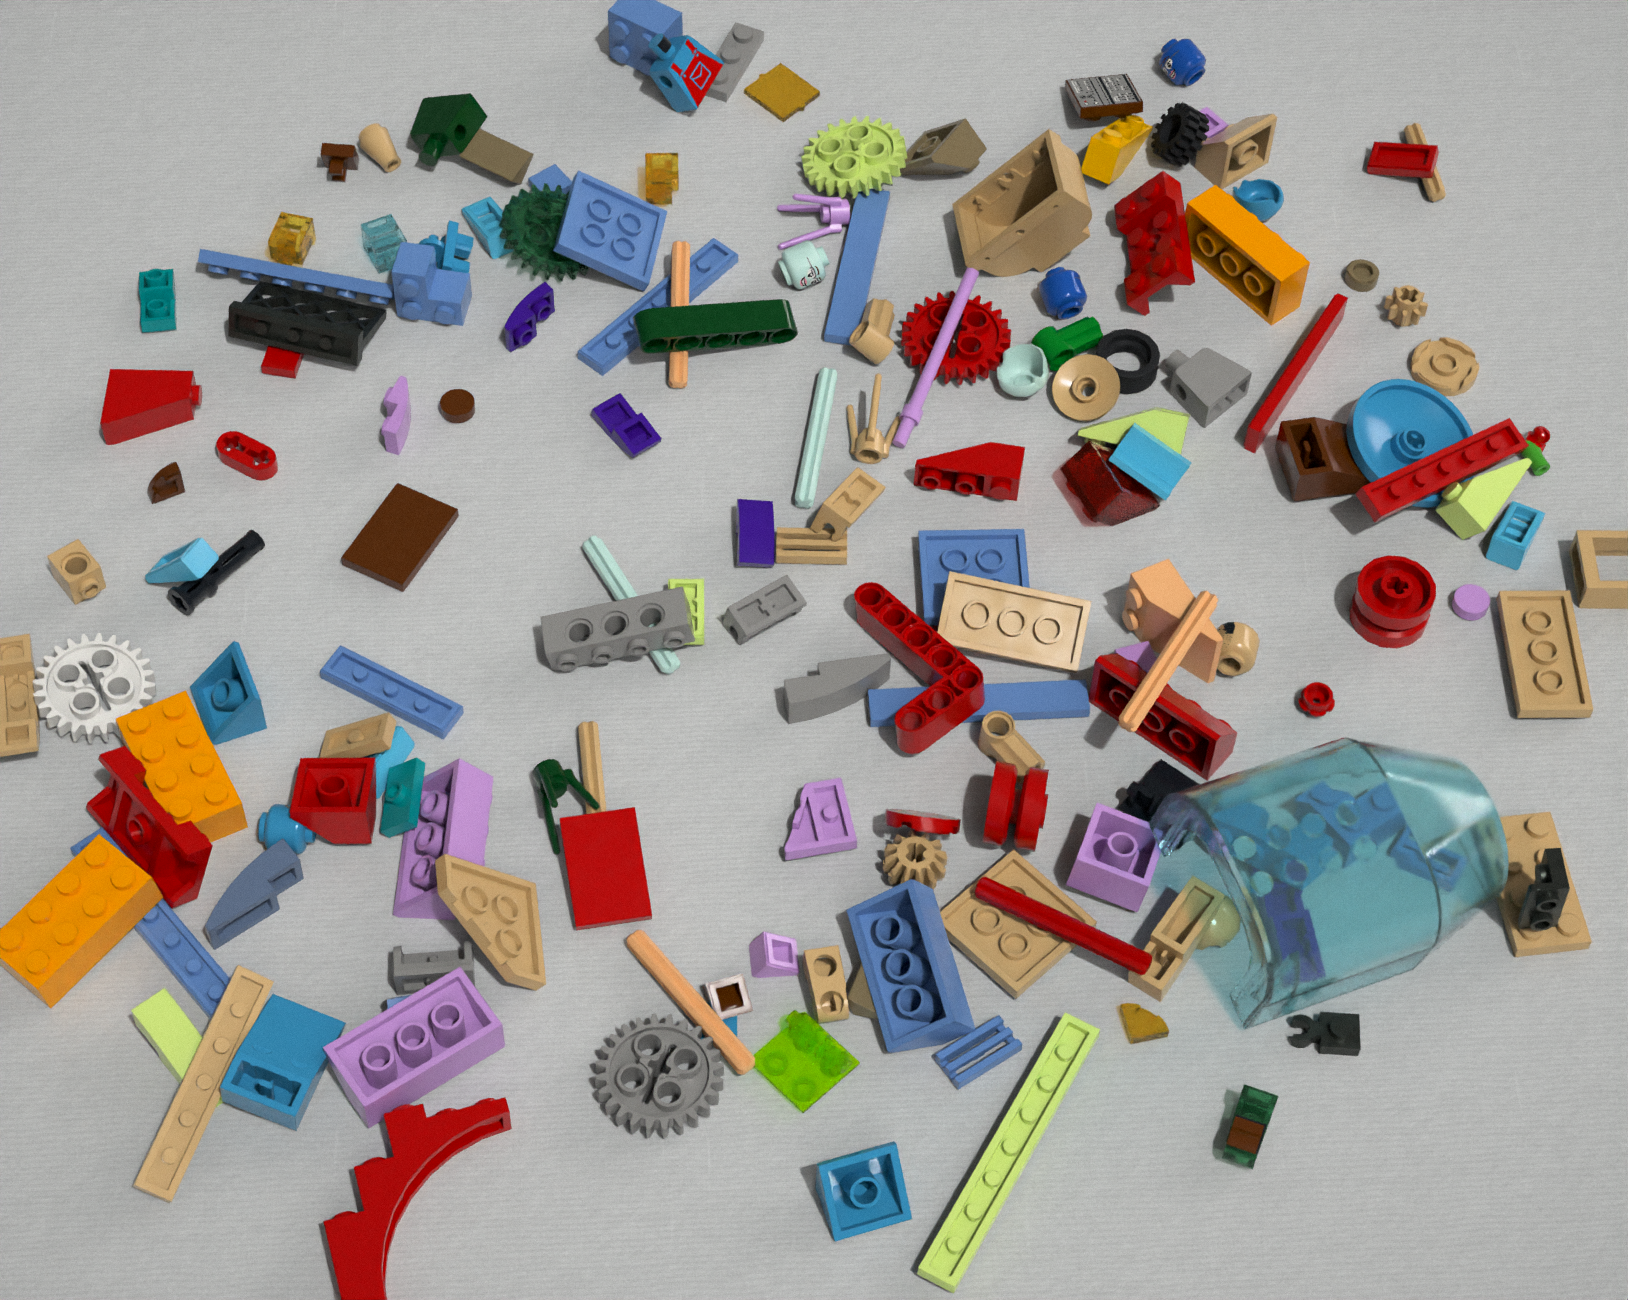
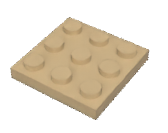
M1014 849L982 876L988 877L1096 928L1097 921ZM979 878L940 912L947 937L1010 995L1017 999L1077 945L975 896V888L981 879Z

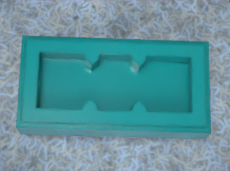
M417 757L389 768L380 832L389 838L417 828L425 763Z

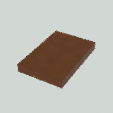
M397 483L341 557L342 565L404 592L459 517L458 509Z

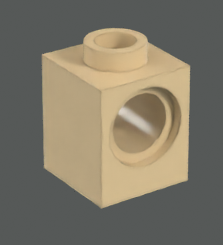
M79 539L47 556L53 578L75 605L85 599L96 596L106 588L101 566Z

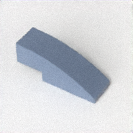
M284 839L278 841L252 861L229 885L215 905L205 925L210 945L214 950L280 910L277 895L304 879L300 859Z

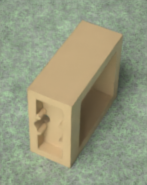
M1577 530L1569 549L1579 608L1628 609V581H1600L1596 556H1628V531Z

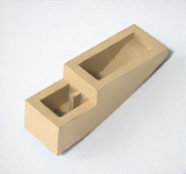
M1192 875L1150 934V941L1143 949V951L1152 955V963L1145 975L1129 970L1128 983L1161 1002L1206 933L1222 905L1225 895Z

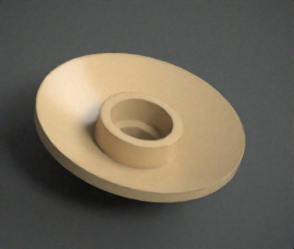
M1079 355L1066 361L1057 371L1052 384L1053 398L1059 410L1067 417L1077 421L1096 420L1106 415L1116 404L1120 394V379L1113 365L1106 359L1097 355ZM1086 387L1094 388V392L1090 396H1084L1083 390Z

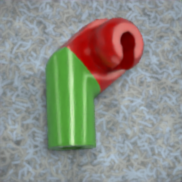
M1536 426L1533 431L1527 433L1524 439L1529 446L1521 453L1524 459L1528 457L1532 461L1530 468L1536 476L1543 475L1550 469V464L1542 452L1551 436L1550 432L1543 426Z

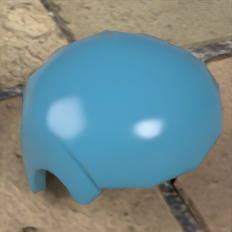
M1243 180L1238 190L1237 187H1233V198L1247 211L1253 213L1259 221L1273 217L1281 209L1284 202V194L1280 186L1271 180Z

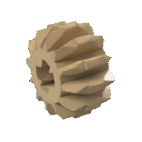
M912 829L908 832V838L897 834L893 844H887L884 851L883 870L884 873L888 874L890 886L914 879L934 890L937 881H942L945 877V865H947V855L945 851H941L942 844L940 839L929 841L930 835L927 832L918 837Z

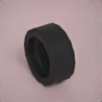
M1132 329L1114 330L1104 335L1097 344L1095 355L1107 360V357L1115 353L1127 352L1141 357L1146 362L1145 367L1134 371L1120 370L1114 367L1120 379V393H1139L1149 388L1156 380L1160 359L1158 346L1152 338Z

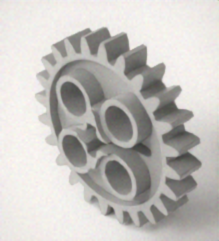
M652 1014L650 1024L645 1025L637 1017L635 1029L632 1030L625 1024L621 1025L622 1038L614 1034L609 1035L611 1047L602 1046L600 1053L603 1060H597L595 1063L596 1072L599 1073L595 1075V1087L600 1088L598 1090L599 1102H607L605 1104L606 1114L611 1115L617 1112L616 1121L618 1126L623 1125L629 1120L631 1121L630 1128L632 1134L643 1126L646 1127L647 1138L652 1136L654 1129H660L663 1138H667L669 1128L674 1127L680 1135L684 1134L683 1123L685 1122L697 1128V1114L710 1117L709 1104L718 1105L719 1093L717 1091L723 1090V1078L721 1076L724 1075V1064L718 1063L720 1061V1050L712 1049L713 1038L709 1036L701 1039V1026H697L689 1031L688 1019L686 1018L677 1026L673 1025L671 1014L667 1016L665 1023H659L656 1014ZM650 1048L659 1051L654 1055H644L641 1053ZM676 1048L666 1061V1055L669 1049ZM666 1061V1073H662ZM682 1063H690L694 1065V1067L689 1070H682L677 1066H679ZM653 1078H658L653 1090ZM630 1081L641 1083V1086L637 1088H628L624 1085ZM653 1090V1096L648 1104H644L643 1102H645V1100L648 1098L649 1094H651ZM675 1096L678 1100L673 1103H665L661 1101V1098Z

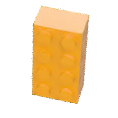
M1214 185L1187 203L1185 212L1191 257L1196 263L1271 326L1300 307L1310 262L1303 254L1294 250L1277 233L1270 230L1253 213L1247 211L1230 194L1224 192L1217 185Z
M186 691L115 719L123 746H126L135 758L142 762L147 770L143 786L151 791L153 797L166 812L173 816L178 825L191 820L200 832L208 837L210 843L248 827L242 802Z
M98 834L0 929V965L49 1008H52L163 896L149 874Z

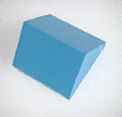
M233 641L190 686L206 732L212 744L215 745L267 729L261 699L239 642Z
M895 1141L817 1163L815 1189L834 1241L912 1219Z

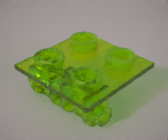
M794 1010L785 1020L788 1026L753 1055L755 1057L754 1068L802 1113H805L860 1065V1062L806 1012L799 1013L797 1010Z

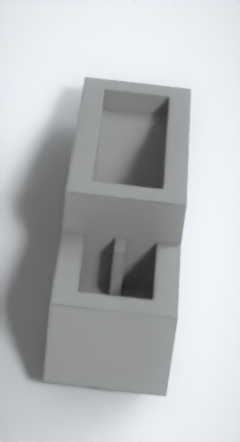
M890 653L819 662L817 665V675L785 679L783 701L788 724L812 720L834 713L868 696V690L881 687L890 679Z

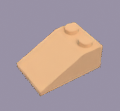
M1166 559L1130 574L1122 618L1127 629L1134 631L1140 642L1149 641L1152 649L1160 654L1196 598L1171 561ZM1208 619L1179 664L1180 667L1206 683L1213 682L1215 679L1224 640L1210 619Z

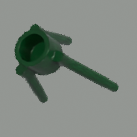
M547 759L537 764L533 770V777L538 786L537 793L541 799L552 850L555 855L560 854V846L551 807H558L556 798L564 795L567 791V785L570 784L593 809H598L600 805L575 778L572 769L563 770L559 761Z

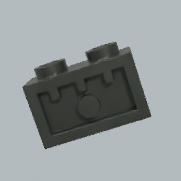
M1561 848L1545 849L1541 863L1536 864L1534 884H1530L1518 918L1520 929L1531 928L1535 931H1543L1551 927H1557L1570 889Z

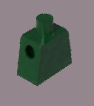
M471 93L423 98L410 132L412 140L421 150L418 157L422 163L428 166H435L441 156L459 155L466 149L487 118L486 113Z

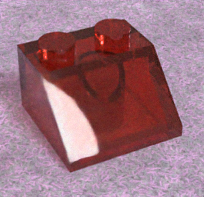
M1088 441L1060 470L1067 479L1065 482L1067 488L1071 493L1079 497L1084 505L1082 507L1083 513L1092 522H1101L1115 526L1152 512L1160 506L1150 489L1109 461L1115 450Z

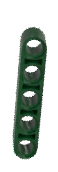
M785 299L650 308L636 313L633 317L640 350L647 354L781 344L791 341L798 335L791 305Z

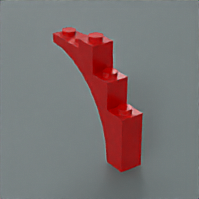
M506 1097L482 1099L473 1106L458 1110L454 1108L443 1109L431 1117H426L423 1104L415 1106L405 1104L396 1107L392 1112L383 1114L393 1157L386 1159L382 1157L371 1158L362 1165L354 1167L364 1211L357 1213L353 1211L341 1212L332 1219L323 1221L341 1300H387L385 1285L388 1254L396 1227L411 1199L428 1178L454 1155L482 1139L512 1129Z

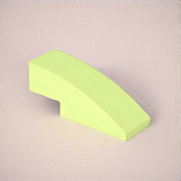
M164 988L133 1008L131 1012L136 1026L155 1048L162 1063L180 1084L202 1036ZM220 1097L216 1107L223 1103L222 1097Z

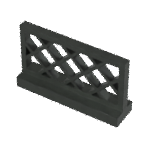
M259 281L242 302L233 301L230 304L228 336L358 366L362 360V349L386 320L387 310ZM265 294L274 297L263 298L262 295ZM285 306V308L273 309V307ZM335 310V312L327 313L326 311ZM312 313H316V314H317V315L307 316V317L304 316V315H306V314H312ZM366 317L369 319L359 320L358 318ZM345 320H348V321H349V322H347V323H341V324H337V323H336V322L345 321Z

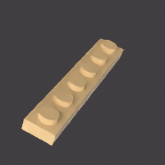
M240 965L235 967L132 1187L167 1203L172 1202L221 1097L220 1086L237 1050L257 1020L274 981Z

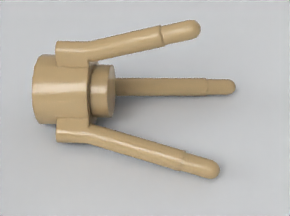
M879 373L875 375L868 428L863 429L859 435L853 406H847V417L852 442L850 453L854 454L860 462L866 464L879 463L882 458H888L890 445L901 423L899 416H897L885 439L882 436V432L876 429L882 379Z

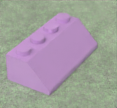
M459 758L424 777L417 828L404 832L393 915L399 918L456 919L438 895L435 860L443 854H448L481 866L485 865L484 855L486 838L489 832L488 821L490 804L492 802L493 776Z
M458 967L323 1047V1051L347 1098L367 1127L371 1128L384 1120V1113L392 1112L398 1106L411 1104L504 1048L505 1041L502 1023L462 968Z

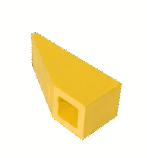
M1136 115L1117 119L1091 137L1081 167L1082 173L1104 183H1112L1122 175L1151 133L1153 126L1144 123V119Z

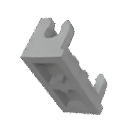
M785 575L727 607L723 625L727 631L736 630L738 634L737 643L742 645L752 635L790 614L795 615L801 612L807 602L789 576Z
M464 941V950L403 954L401 946L393 947V972L397 995L414 994L458 967L462 968L475 986L472 941Z

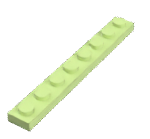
M1066 1012L1064 1013L919 1265L917 1275L952 1293L956 1291L1097 1041L1100 1029Z

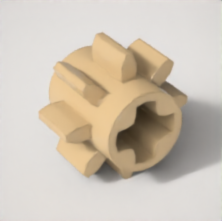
M1410 285L1400 288L1394 287L1392 296L1386 297L1384 308L1389 310L1387 319L1402 327L1412 324L1418 325L1420 316H1425L1428 304L1423 302L1425 293Z

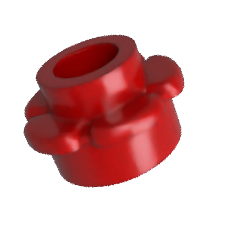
M1320 682L1307 685L1301 691L1300 695L1302 697L1298 700L1300 708L1314 717L1324 716L1326 712H1331L1335 706L1332 690L1326 684Z

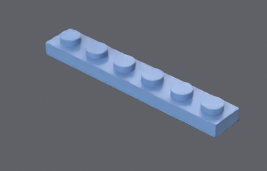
M200 249L198 262L209 265L208 271L228 275L229 269L241 271L240 277L260 281L261 275L273 277V284L292 287L293 281L305 283V290L324 293L325 287L337 289V296L356 299L357 293L369 295L368 301L388 305L389 299L395 300L392 284Z

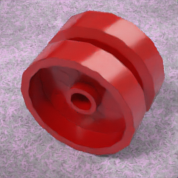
M1388 555L1373 559L1365 565L1358 576L1355 593L1349 607L1350 621L1355 631L1367 642L1383 648L1397 649L1405 647L1421 638L1428 624L1430 612L1436 599V584L1430 572L1418 562L1402 556Z
M996 761L983 843L1002 846L1007 840L1009 824L1016 825L1014 835L1016 849L1035 852L1039 828L1043 829L1049 796L1045 792L1049 770L1029 767L1025 772L1022 789H1017L1018 769L1016 765Z

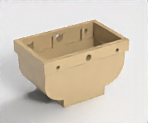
M1050 129L952 204L965 265L977 271L982 269L995 276H1015L1031 268H1035L1042 273L1090 237L1088 224L1092 219V211L1079 159L1071 149L1062 144L1060 136Z

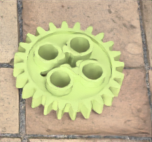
M855 116L851 119V123L847 124L843 119H840V126L837 127L830 123L827 124L829 131L818 130V138H809L810 146L803 148L804 155L801 156L805 178H808L809 185H816L818 192L826 189L827 196L829 197L835 192H839L841 199L846 193H851L852 197L856 198L858 192L861 191L866 196H869L871 188L882 191V183L891 185L893 184L891 176H901L900 168L906 167L905 159L908 158L904 136H900L899 129H892V123L890 122L882 126L880 118L870 123L869 116H866L862 122H858Z

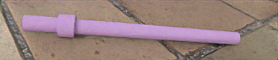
M974 268L966 269L910 402L904 405L899 416L901 423L892 441L899 448H905L913 427L918 426L923 415L922 406L978 278L979 272Z

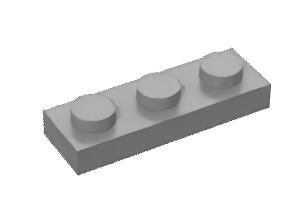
M735 22L716 53V56L724 62V65L705 96L724 102L728 101L763 43L764 31Z

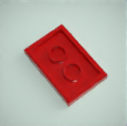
M635 807L559 818L576 931L651 920L652 910Z

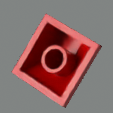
M300 758L289 812L290 818L333 844H372L376 821V759Z

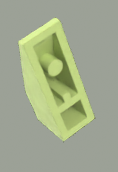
M1527 457L1463 483H1452L1443 491V500L1435 511L1462 540L1486 531L1532 464V461Z

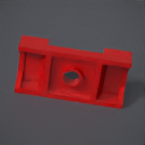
M1164 171L1146 181L1142 186L1114 205L1117 230L1126 235L1131 274L1124 279L1127 305L1144 316L1150 313L1148 297L1166 285L1190 286L1195 283L1181 183Z
M126 746L99 754L98 760L110 773L108 786L87 802L86 809L127 857L153 878L164 900L171 908L197 899L213 847L208 837L201 833L191 820L178 825L173 816L164 810L153 797L151 791L143 786L147 770L142 762L135 758Z

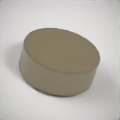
M1354 260L1346 268L1345 283L1349 288L1358 292L1370 291L1377 285L1379 269L1368 260Z

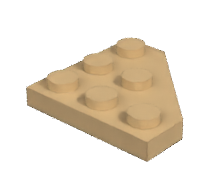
M443 854L436 859L438 895L504 980L535 991L546 985L536 883L448 854Z

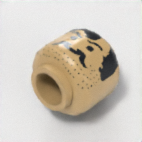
M1227 622L1220 625L1217 631L1224 640L1217 669L1229 676L1249 672L1255 664L1260 644L1258 634L1253 628L1240 622Z

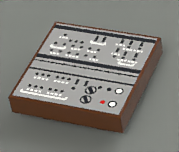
M1127 74L1065 80V91L1080 119L1098 121L1101 117L1115 116L1125 118L1126 116L1143 112V101Z

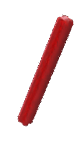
M982 877L976 885L975 896L1135 973L1145 975L1151 966L1152 955L1001 883L988 877Z

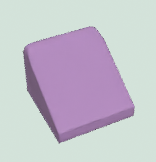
M763 931L750 943L749 952L752 977L795 976L800 973L796 939Z

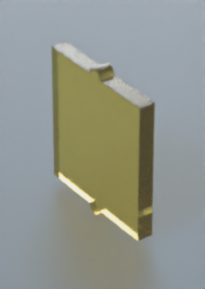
M780 63L766 74H760L759 79L744 89V94L780 121L785 122L798 111H804L805 106L820 96V91Z

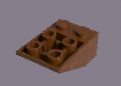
M1318 417L1281 421L1275 449L1293 501L1356 493L1361 487L1371 483L1360 471L1351 454L1347 440V424Z

